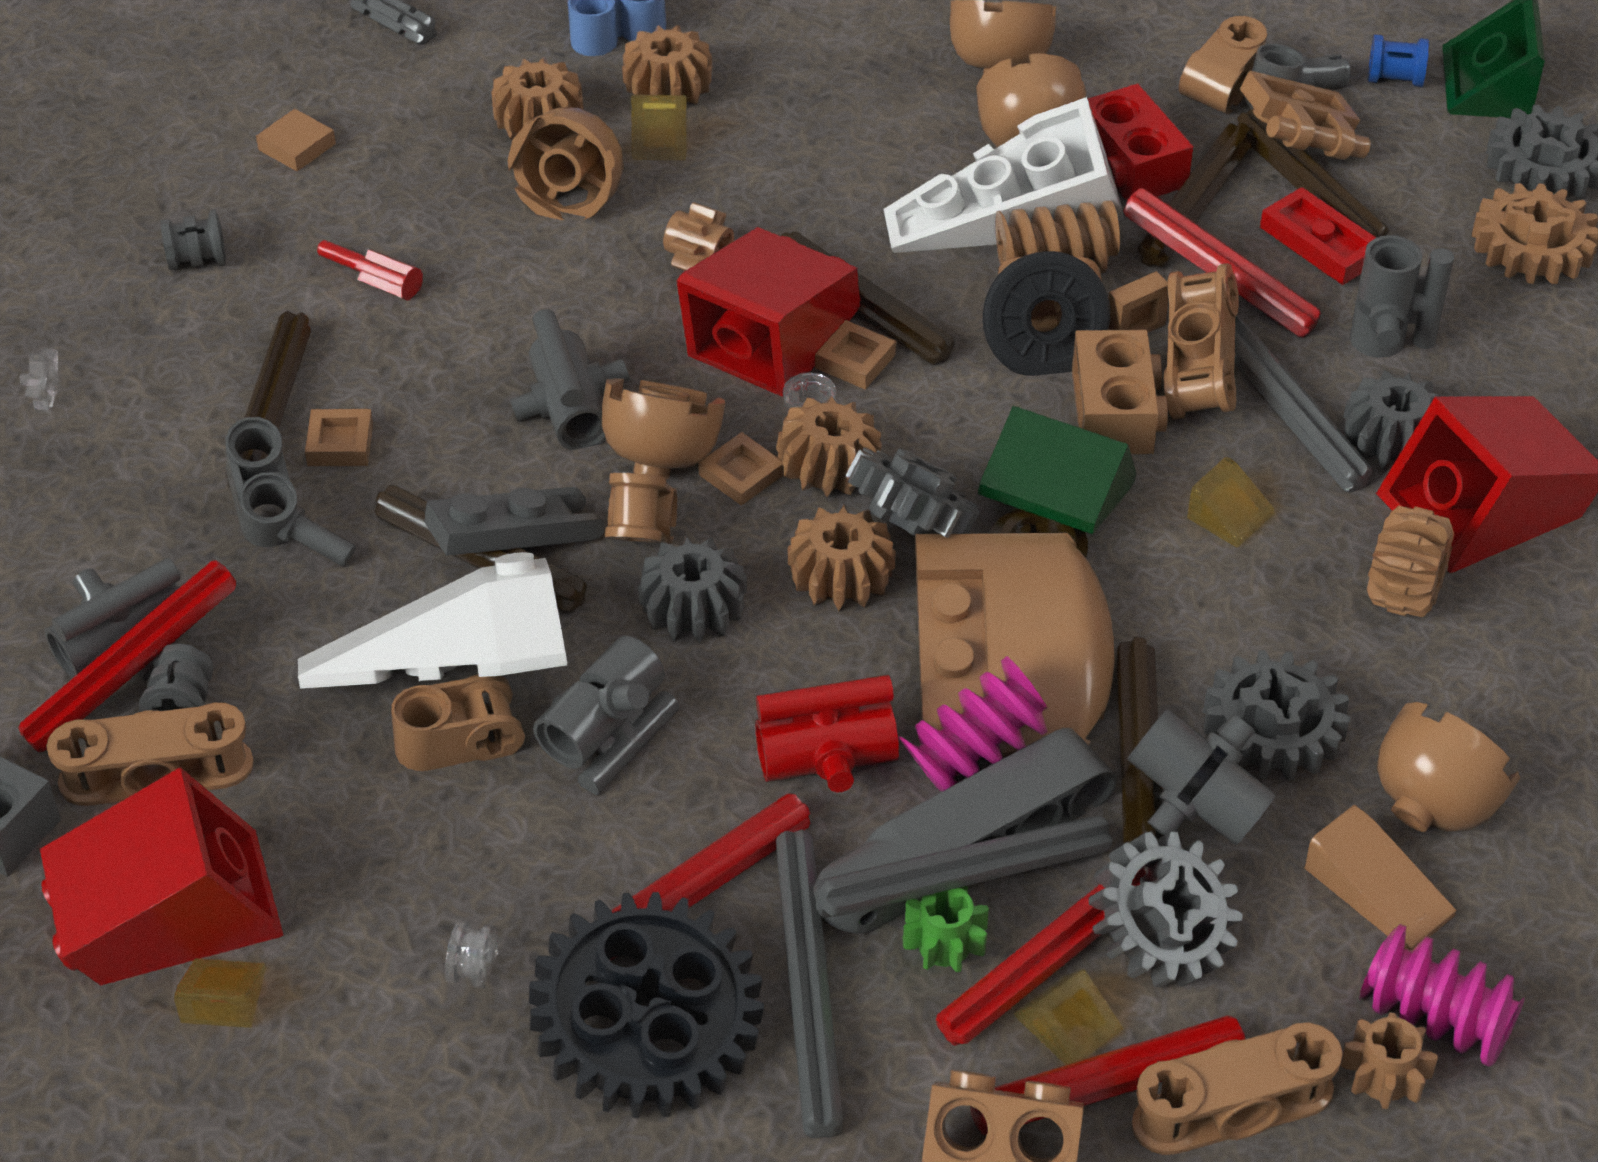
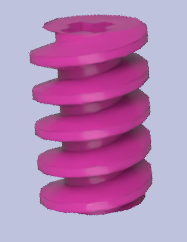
M1008 656L1001 660L1006 681H1002L988 671L979 677L985 697H980L966 687L958 692L963 710L962 714L945 704L936 709L942 727L940 731L923 720L915 725L920 746L917 747L903 737H899L917 764L941 792L957 784L956 776L959 774L968 778L980 772L978 760L981 757L992 764L1002 760L1003 756L999 746L1001 742L1005 741L1017 750L1026 747L1020 729L1022 726L1027 725L1041 735L1047 732L1042 711L1047 708L1044 700L1025 674Z
M1400 923L1387 936L1378 949L1361 987L1359 1000L1361 1001L1374 989L1372 1007L1374 1012L1380 1015L1387 1014L1400 1001L1399 1018L1408 1021L1413 1026L1427 1014L1426 1034L1428 1038L1434 1041L1439 1040L1454 1027L1453 1047L1455 1051L1461 1054L1466 1053L1476 1042L1482 1040L1481 1062L1488 1067L1493 1066L1514 1028L1525 999L1524 997L1519 1002L1513 999L1514 976L1507 973L1491 989L1485 986L1487 964L1482 961L1466 976L1458 973L1460 951L1453 948L1439 963L1431 961L1433 938L1426 936L1410 951L1405 948L1407 926Z

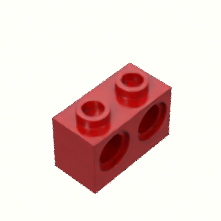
M1138 83L1088 98L1116 188L1126 201L1139 188H1145L1157 197L1181 188L1190 175L1193 145Z

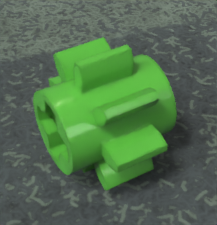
M967 886L922 897L921 901L909 899L906 901L905 922L907 924L903 926V947L909 950L919 948L921 955L924 957V969L928 970L933 965L951 966L956 972H960L962 961L966 959L969 953L984 956L986 952L987 933L985 930L988 926L989 908L987 905L974 906L968 894Z

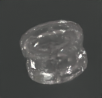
M812 372L800 373L791 377L783 388L784 416L788 415L790 408L802 407L807 397L818 398L820 403H826L830 396L836 400L837 391L835 384L830 378Z
M459 920L455 924L446 953L445 977L447 982L459 984L462 978H469L473 987L485 988L487 986L497 955L498 930L496 926L485 924L481 930H474L470 921Z

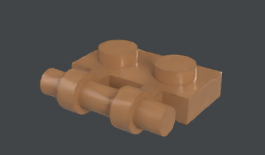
M1249 70L1240 90L1253 106L1254 115L1267 123V135L1269 137L1280 139L1286 147L1305 150L1308 147L1322 149L1326 156L1345 160L1349 156L1360 159L1367 156L1370 150V140L1367 137L1355 134L1354 131L1360 119L1339 92Z

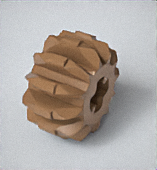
M657 25L655 32H637L636 40L625 44V53L623 54L622 74L623 82L626 84V92L634 94L637 104L651 100L655 111L663 106L664 103H671L678 111L682 100L698 104L700 93H708L709 85L712 81V54L709 52V44L700 41L698 32L682 33L679 25L671 30H664Z
M545 57L537 63H530L526 59H522L521 66H506L503 69V75L493 80V89L491 91L493 117L497 121L498 129L507 130L510 140H513L529 121L556 108H580L584 110L582 85L578 80V74L568 71L564 62L550 65Z
M832 396L829 397L826 403H820L813 398L807 397L802 407L790 408L788 415L784 418L782 431L778 434L776 444L777 458L782 460L784 477L800 479L802 491L816 487L822 489L826 497H828L833 489H838L845 494L851 495L855 486L847 482L849 478L845 475L859 449L868 448L875 453L877 450L881 451V432L874 427V415L857 413L856 402H851L844 406L837 404Z
M843 504L838 513L831 514L818 507L813 520H799L795 536L791 538V545L788 546V565L791 566L792 580L795 583L796 591H809V596H811L814 606L826 600L827 597L833 598L838 611H840L848 598H852L853 601L865 608L870 598V593L884 595L885 588L889 583V577L892 576V570L895 569L896 551L893 549V542L890 541L891 535L888 532L887 523L874 522L869 509L856 515L850 514L845 504Z
M1398 506L1385 519L1381 534L1378 535L1377 546L1372 554V565L1368 573L1370 579L1367 591L1372 604L1387 608V612L1405 617L1407 614L1423 618L1431 611L1442 588L1443 579L1448 569L1449 557L1453 549L1451 544L1454 532L1449 518L1435 515L1432 510L1416 506L1414 509Z

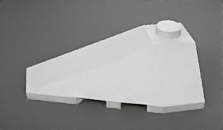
M1087 97L1032 116L1017 126L1020 134L996 149L987 144L974 152L973 155L976 161L953 176L939 174L884 208L893 253L996 245V211H1001L1008 223L1012 210L1023 208L1031 221L1032 213L1036 207L1045 206L1053 218L1058 205L1068 204L1076 215L1080 203L1091 202L1098 213L1103 201L1112 200L1117 211L1118 221L1125 220L1115 181Z
M527 552L500 556L495 559V566L482 567L298 658L300 689L376 684L389 679L392 676V670L405 669L406 674L418 676L419 681L440 680L445 672L453 670L459 665H477L479 677L502 676L566 666L567 659L552 576L546 558L534 560V555Z

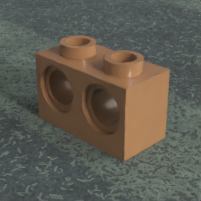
M1147 330L1075 331L1072 377L1078 427L1128 444L1131 454H1154L1156 432H1166L1168 410L1166 396H1156L1155 390H1160L1161 357L1160 354H1150Z
M951 1070L950 1083L936 1081L932 1085L922 1162H1077L1084 1103L1069 1101L1070 1087L1026 1081L1024 1094L994 1090L996 1076L961 1070ZM968 1105L978 1109L984 1115L988 1125V1133L983 1142L976 1146L964 1147L956 1144L949 1137L946 1131V1117L953 1108ZM1046 1117L1058 1124L1063 1133L1064 1143L1055 1155L1048 1158H1036L1027 1153L1022 1147L1020 1129L1029 1119Z

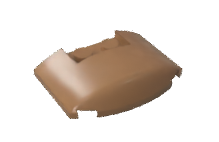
M1068 533L951 534L949 538L941 534H915L921 721H925L940 731L942 727L936 709L945 704L962 714L963 710L958 692L966 687L980 697H985L979 677L988 671L1002 681H1006L1001 660L1008 656L1029 679L1047 706L1042 711L1047 732L1041 735L1027 725L1022 726L1020 729L1025 745L1028 746L1056 730L1072 728L1090 746V740L1085 738L1089 735L1099 718L1103 720L1108 706L1114 671V636L1111 616L1101 584L1089 561L1077 549L1075 541ZM1005 741L999 744L1003 757L1019 751Z

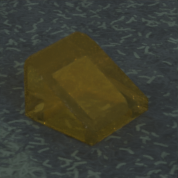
M632 95L631 137L633 160L684 161L687 158V95Z
M1225 457L1192 487L1187 518L1238 548L1274 515L1275 508L1240 466L1231 458Z
M195 958L177 985L174 995L180 1022L251 1028L266 971L265 963Z
M1085 969L1064 976L1013 1013L1065 1065L1085 1059L1124 1029Z

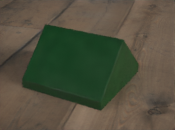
M1512 0L1442 45L1447 112L1450 115L1511 118L1512 110L1516 108L1524 111L1526 114L1532 113L1545 63L1538 0Z
M1012 406L979 483L977 494L1093 534L1130 490L1135 482L1137 473L1128 444Z

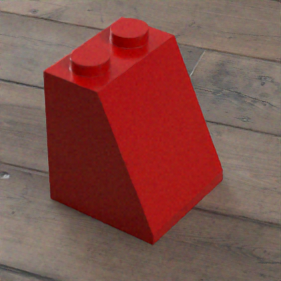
M759 227L687 269L676 280L688 356L786 399L789 398L814 368L817 351L845 320H851L860 307L857 267L848 264L839 257L825 255L799 244L790 237L779 236Z
M1534 396L1434 397L1376 494L1392 511L1398 506L1412 509L1416 506L1432 510L1435 515L1449 518L1454 537L1451 544L1453 549L1449 557L1447 571L1453 573L1581 518L1598 493V460Z
M181 767L40 848L45 879L41 882V888L46 901L52 908L57 932L52 937L55 952L68 969L72 971L79 970L100 986L284 936L256 830Z

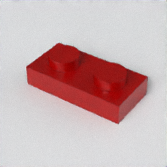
M1303 187L1262 210L1261 229L1341 285L1348 283L1361 274L1366 246L1376 237Z

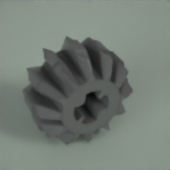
M1384 370L1378 380L1363 377L1360 386L1356 391L1351 392L1350 399L1346 401L1343 416L1346 419L1344 429L1346 438L1352 445L1357 446L1358 452L1364 459L1374 455L1377 456L1382 470L1390 460H1397L1434 397L1442 395L1433 392V383L1431 381L1422 383L1412 381L1410 372L1404 378H1395L1386 370Z
M685 535L680 546L675 547L661 542L657 556L645 558L644 566L641 570V584L638 585L639 603L643 606V612L647 613L653 630L667 627L673 642L684 634L685 630L692 631V634L700 643L705 634V629L710 628L712 631L724 636L729 620H741V613L744 610V594L747 593V577L743 573V566L738 564L733 548L718 550L712 537L702 544H692L687 535Z

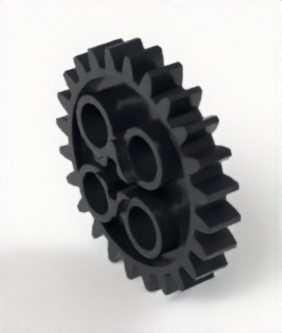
M628 892L623 893L621 911L612 913L601 900L595 901L594 922L592 923L575 913L570 915L568 931L570 937L556 932L551 933L548 950L551 956H537L535 977L539 980L530 982L528 1003L536 1006L530 1010V1031L543 1032L538 1037L537 1053L539 1057L558 1055L554 1061L553 1077L556 1081L576 1073L578 1079L575 1097L581 1100L595 1088L603 1091L602 1108L605 1112H609L620 1097L629 1099L633 1118L640 1117L646 1100H655L663 1117H670L673 1097L681 1095L693 1110L699 1108L702 1084L719 1095L722 1094L727 1079L724 1070L741 1075L744 1071L747 1056L743 1050H755L759 1030L754 1025L761 1024L764 1003L755 999L760 995L762 977L761 975L747 974L751 968L753 953L751 950H740L731 953L734 948L737 931L732 927L717 934L711 932L715 913L712 910L706 911L695 921L688 918V899L682 898L675 905L672 912L663 910L659 892L652 893L647 909H637L634 899ZM620 955L630 956L636 959L639 964L627 968L620 967L611 963L610 959ZM685 978H694L705 983L707 987L696 991L687 990L680 986L677 981ZM589 981H594L597 983L586 986V983ZM644 999L651 1000L648 1007L641 1006ZM600 1015L610 1018L616 1024L610 1028L597 1029L587 1025L584 1020L591 1016ZM704 1019L707 1021L704 1025L697 1024V1021ZM668 1038L676 1040L685 1048L678 1052L669 1053L657 1049L652 1043L659 1039Z

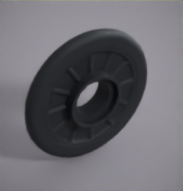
M1055 251L1032 253L1009 264L993 281L983 306V330L991 351L1005 367L1017 374L1027 376L1072 372L1075 331L1108 330L1110 324L1108 294L1096 272L1082 260L1072 255ZM1054 300L1061 306V321L1053 330L1047 332L1036 330L1031 322V314L1034 307L1042 301Z

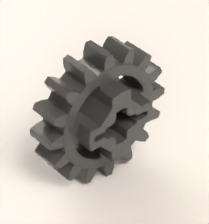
M1533 105L1531 114H1526L1518 108L1513 109L1511 119L1499 117L1496 128L1491 129L1486 153L1489 154L1487 167L1498 169L1495 178L1498 182L1512 180L1514 182L1512 192L1517 183H1521L1526 189L1532 191L1540 183L1545 184L1547 191L1553 192V195L1559 190L1564 189L1578 198L1585 197L1587 187L1598 189V124L1585 126L1582 124L1584 114L1577 113L1572 117H1567L1563 115L1564 111L1560 106H1556L1552 113H1545L1540 105Z
M868 448L859 449L845 475L849 478L847 481L849 484L860 488L858 491L860 494L872 498L868 509L874 515L905 529L914 536L915 534H930L932 529L946 538H949L951 534H968L980 512L976 509L977 505L964 498L966 495L953 489L955 486L954 482L957 479L953 474L904 449L898 448L894 458L879 450L875 453Z
M1265 650L1258 651L1256 663L1251 665L1245 659L1237 656L1233 658L1231 673L1218 669L1215 672L1213 687H1208L1206 690L1203 713L1206 714L1203 728L1206 735L1210 732L1218 734L1232 715L1238 716L1250 725L1255 732L1239 751L1243 759L1238 765L1242 768H1245L1249 763L1258 765L1260 779L1266 780L1272 769H1281L1285 778L1288 781L1295 780L1298 766H1303L1307 771L1315 775L1320 772L1323 758L1335 761L1339 755L1341 742L1346 741L1350 716L1346 715L1349 704L1348 695L1335 694L1338 679L1335 675L1325 676L1321 679L1316 676L1318 662L1311 660L1303 667L1293 665V652L1286 651L1280 662L1271 661L1270 656Z
M1170 831L1158 840L1152 832H1147L1130 843L1126 842L1109 854L1111 862L1097 870L1094 878L1105 887V889L1089 897V905L1096 909L1104 910L1105 919L1092 927L1094 934H1111L1114 943L1109 947L1106 955L1110 960L1122 954L1130 958L1127 975L1133 979L1150 969L1154 987L1160 988L1175 979L1180 986L1188 985L1201 978L1202 973L1208 974L1220 968L1224 964L1220 954L1235 948L1238 943L1237 939L1226 930L1242 921V913L1228 908L1226 899L1238 892L1237 885L1220 884L1216 876L1222 871L1225 864L1221 859L1213 861L1208 865L1203 862L1201 857L1204 844L1199 840L1181 849L1178 832ZM1148 867V873L1140 878V885H1131L1136 873L1141 868ZM1192 932H1200L1194 946L1189 951L1184 952V945L1192 941Z

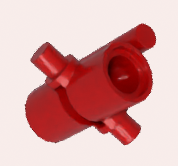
M882 675L756 696V707L759 717L755 721L756 744L765 781L770 782L818 774L827 781L828 788L831 791L842 793L850 789L854 783L851 772L853 768L897 761L899 758V741L896 721L890 703L894 699L890 676Z

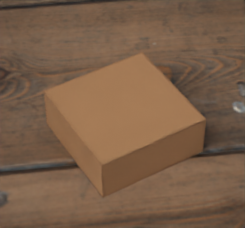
M295 108L256 135L259 151L297 172L336 144L332 128Z
M1157 271L1109 292L1110 324L1108 330H1147V332H1151L1166 324L1169 300L1168 284Z
M845 320L815 354V368L866 390L896 355V341Z
M311 409L305 447L307 466H368L373 431L371 409Z
M743 432L736 435L698 463L699 476L741 506L784 475L782 460L778 459L774 454Z

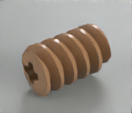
M1112 200L1103 201L1098 213L1091 202L1080 203L1076 215L1068 204L1058 205L1053 218L1045 206L1036 207L1032 213L1031 221L1023 208L1013 209L1008 223L1002 212L996 211L995 236L1000 265L1010 258L1023 257L1042 251H1055L1074 257L1093 258L1100 268V272L1106 273L1109 257L1118 256L1120 227L1117 211Z

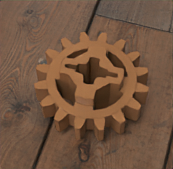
M1517 183L1514 186L1513 194L1498 188L1494 192L1493 200L1484 198L1481 201L1479 212H1476L1471 237L1476 238L1474 246L1476 253H1488L1485 263L1488 267L1500 264L1506 266L1505 277L1511 278L1517 272L1525 274L1526 281L1529 284H1534L1537 276H1545L1551 284H1558L1560 273L1575 279L1578 277L1581 267H1591L1594 254H1596L1598 248V228H1596L1598 216L1593 213H1584L1587 203L1584 200L1567 201V190L1561 189L1553 195V192L1547 191L1545 184L1539 183L1536 189L1527 191L1521 183Z

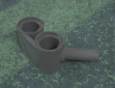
M246 417L237 421L229 428L225 437L226 474L244 537L253 545L260 547H274L288 542L292 538L344 567L354 554L356 545L304 517L305 509L297 505V493L289 479L282 452V436L278 428L269 420L260 417ZM257 449L265 452L268 456L263 460L251 462L239 455L247 450ZM263 504H273L280 507L283 512L275 517H262L256 514L254 510Z

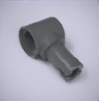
M1281 44L1261 45L1257 49L1252 71L1324 89L1345 87L1348 84L1351 73L1348 61L1345 58L1341 59L1342 55L1340 54L1307 59L1306 56L1296 49ZM1245 97V102L1248 104V106L1253 108V106Z

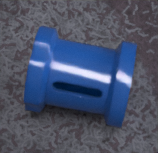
M1374 34L1369 58L1368 83H1377L1379 78L1412 81L1414 87H1423L1427 69L1429 40L1420 38L1417 43L1384 41L1383 35Z

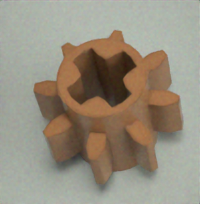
M695 202L691 204L689 213L681 210L675 212L666 226L663 238L664 249L675 254L671 266L686 271L734 242L733 230L723 226L727 216L726 213Z
M1389 1013L1388 1017L1378 1019L1372 1024L1364 1019H1360L1357 1022L1353 1041L1345 1043L1340 1064L1345 1069L1356 1070L1351 1092L1354 1095L1365 1092L1372 1098L1380 1100L1383 1109H1388L1391 1101L1398 1100L1403 1096H1406L1415 1103L1420 1101L1425 1080L1433 1077L1438 1060L1437 1054L1421 1050L1426 1029L1423 1026L1415 1028L1408 1021L1397 1018L1395 1013Z

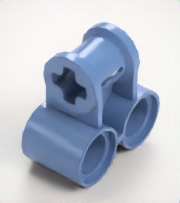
M568 0L571 46L577 53L582 55L600 56L609 53L616 47L617 37L620 36L629 41L636 40L637 32H655L657 25L666 30L665 0Z

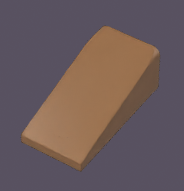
M1356 805L1351 806L1311 839L1304 869L1387 936L1400 923L1407 926L1406 949L1412 951L1426 936H1432L1455 917L1457 910L1386 832Z

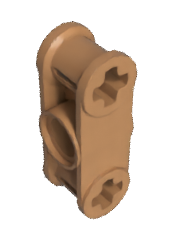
M1226 263L1218 265L1216 271L1183 276L1180 271L1171 272L1167 282L1169 324L1167 367L1164 370V393L1170 416L1175 420L1183 419L1187 412L1220 407L1222 412L1234 411L1236 408V386L1234 379L1235 320L1239 308V299L1233 269L1230 264Z
M210 703L199 707L167 711H142L133 715L95 720L77 719L66 722L56 728L50 735L46 746L51 763L61 770L57 782L60 794L67 802L84 806L121 802L179 767L207 790L228 788L245 780L251 773L254 764L251 749L242 741L245 738L247 729L243 714L235 706L227 703ZM215 721H219L221 724L222 739L217 738L214 726ZM79 738H83L87 746L84 756L78 741ZM217 755L222 756L225 768L223 773L218 770ZM82 772L85 773L89 786L88 790H84L80 780Z
M1298 1023L1285 1029L1249 1039L1226 1041L1208 1050L1184 1057L1156 1062L1148 1066L1139 1077L1136 1091L1139 1105L1134 1110L1131 1123L1134 1136L1143 1147L1151 1152L1171 1155L1228 1139L1240 1140L1263 1132L1267 1128L1313 1116L1325 1110L1332 1100L1334 1091L1332 1078L1339 1071L1343 1054L1340 1042L1332 1032L1320 1025ZM1297 1043H1299L1296 1057H1294ZM1163 1081L1161 1093L1157 1094L1159 1082ZM1314 1086L1313 1093H1312V1094H1313V1098L1310 1099L1312 1087ZM1178 1123L1177 1136L1173 1137L1175 1124Z

